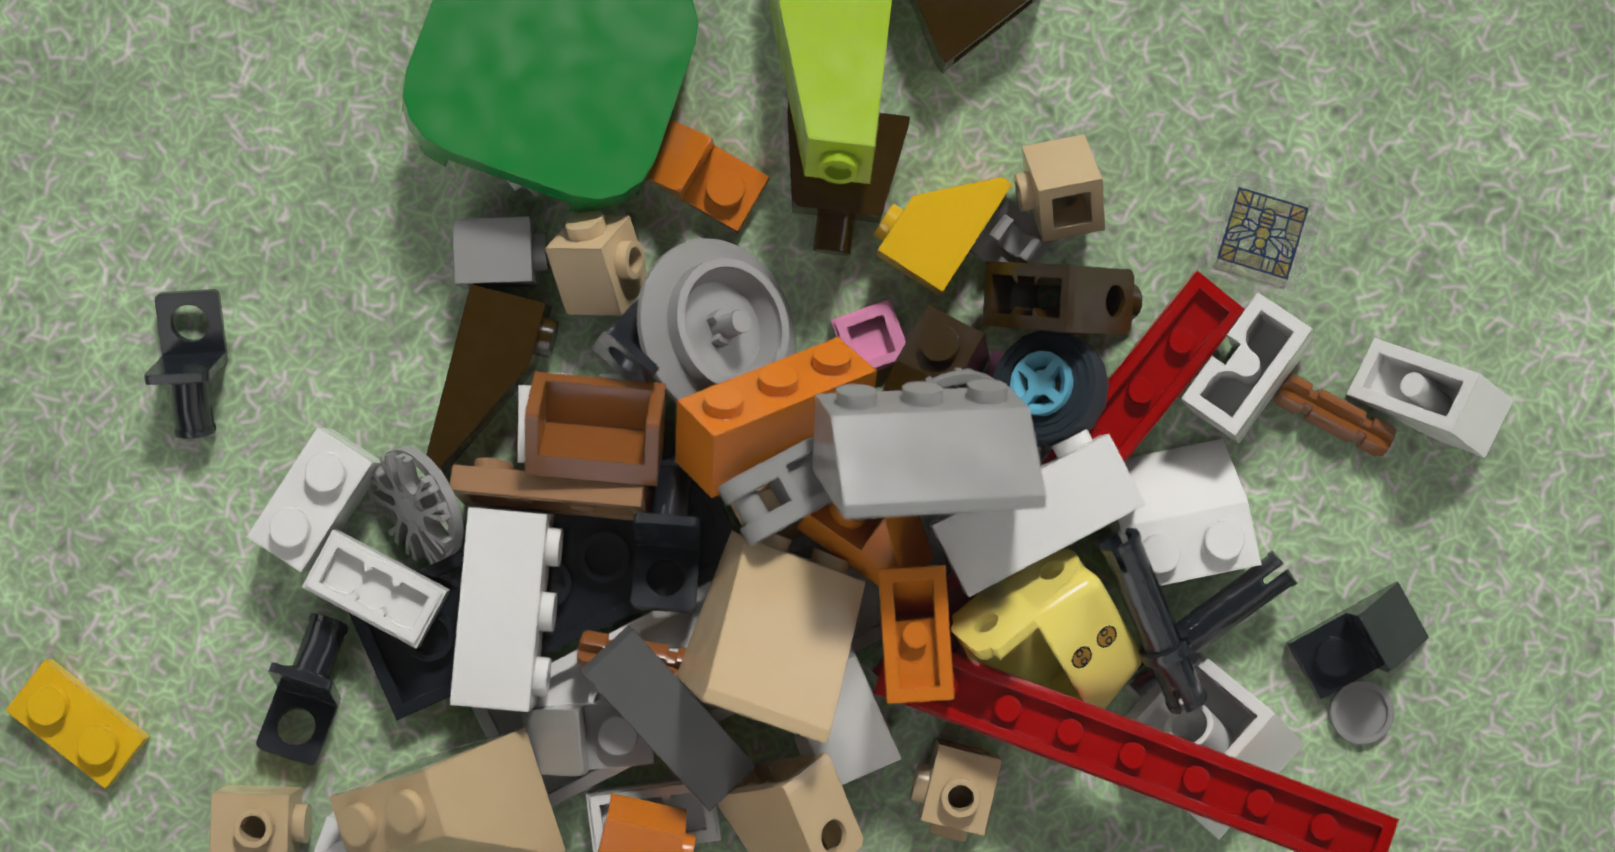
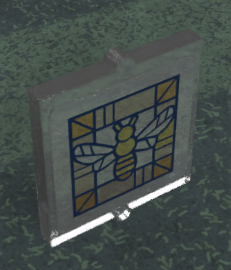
M1228 166L1196 271L1198 270L1202 274L1238 284L1243 293H1248L1255 289L1296 302L1328 195L1285 183V178L1280 174L1269 178Z

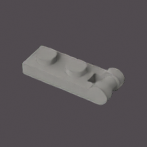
M814 436L741 473L717 488L726 506L734 504L745 526L740 530L750 547L833 502L813 472ZM767 484L770 485L781 505L771 512H768L757 492L758 489Z

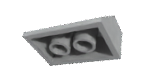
M977 379L968 382L967 388L943 389L940 385L931 382H910L902 386V391L877 392L871 386L848 384L839 386L836 389V393L815 394L813 472L844 519L1046 507V491L1030 408L1004 382L992 379Z

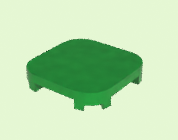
M432 0L405 74L402 111H404L408 129L423 147L424 155L445 167L448 160L571 203L569 211L582 213L620 205L632 195L639 194L656 160L696 44L698 17L693 0Z

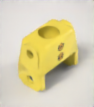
M1067 548L1060 549L985 588L952 615V632L958 640L964 657L1103 709L1107 708L1142 662L1139 655L1140 648L1103 583L1094 573L1084 567L1074 551Z

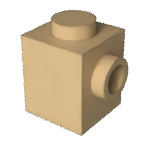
M1085 134L1022 146L1024 172L1014 174L1017 201L1021 212L1031 210L1042 242L1105 230L1103 179Z
M586 211L576 214L566 222L565 227L545 248L567 315L622 316L639 296L647 276L645 252L641 243L637 241L630 215H603L599 211Z
M939 738L935 739L930 764L918 763L910 793V801L920 803L918 813L921 821L931 823L930 833L956 841H966L968 832L984 836L1002 763L998 753Z
M226 785L212 792L209 852H299L301 843H308L312 830V807L310 804H302L303 787Z

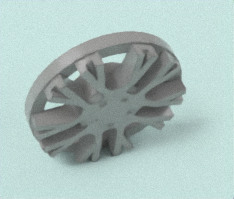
M400 446L379 458L380 466L374 469L372 472L373 477H371V483L379 488V490L372 494L373 498L378 501L375 503L376 508H387L395 524L388 531L390 536L395 534L394 541L397 545L406 541L405 553L409 556L412 555L416 561L426 557L429 559L430 564H434L455 554L463 541V520L456 496L438 466L423 452L411 446ZM416 467L425 475V477L417 475ZM447 520L448 531L443 527V525L440 522H444Z

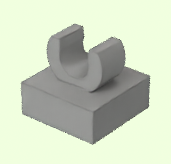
M1006 198L969 252L985 264L986 261L1037 264L1054 240L1042 242L1034 217L1026 211L1021 212L1017 204Z

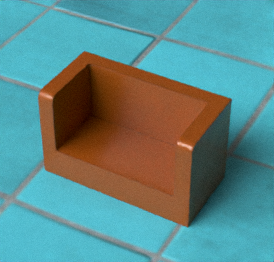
M534 372L525 409V474L657 486L664 446L666 383H647L645 381Z

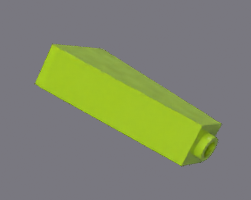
M768 0L804 175L823 178L828 182L836 184L850 182L870 184L892 0Z

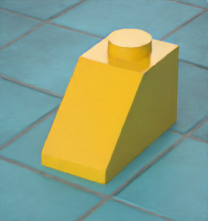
M1003 177L913 195L904 209L893 203L873 236L882 241L876 256L940 296L1013 183Z

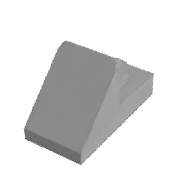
M608 701L534 707L529 712L521 711L522 728H526L541 775L585 776L589 770L647 765L654 764L656 761L655 752Z

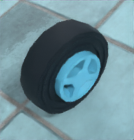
M1039 330L1022 336L1005 351L995 369L994 379L1006 383L1030 408L1036 445L1054 446L1085 429L1089 431L1095 426L1106 407L1109 382L1105 364L1089 343L1069 332ZM1059 381V392L1055 389V382Z

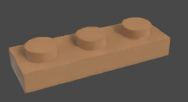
M495 458L475 459L474 466L453 464L450 486L455 496L462 503L470 506L633 520L634 513H650L652 492L647 485L527 475L525 471L513 470L512 463Z

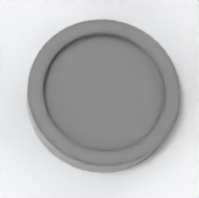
M1356 680L1335 692L1329 706V718L1334 730L1342 738L1355 744H1370L1384 737L1391 728L1394 720V706L1390 696L1381 686L1370 681Z

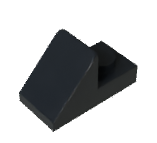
M1396 581L1290 639L1286 643L1316 698L1323 699L1376 669L1385 672L1394 670L1423 644L1429 636L1401 585Z

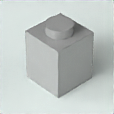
M531 217L452 219L454 283L459 287L469 289L470 284L484 288L539 286V271H549L550 262L545 250L549 245L547 232L537 233V223Z

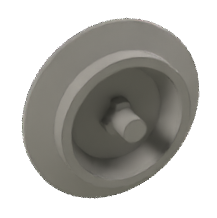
M719 239L690 240L664 253L648 272L643 282L637 305L639 342L642 352L659 367L654 378L658 383H666V394L676 403L678 399L795 354L796 340L793 318L781 287L769 270L756 257L741 247Z

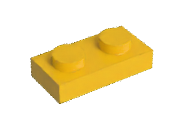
M52 658L43 661L5 710L104 789L114 784L150 738V735Z

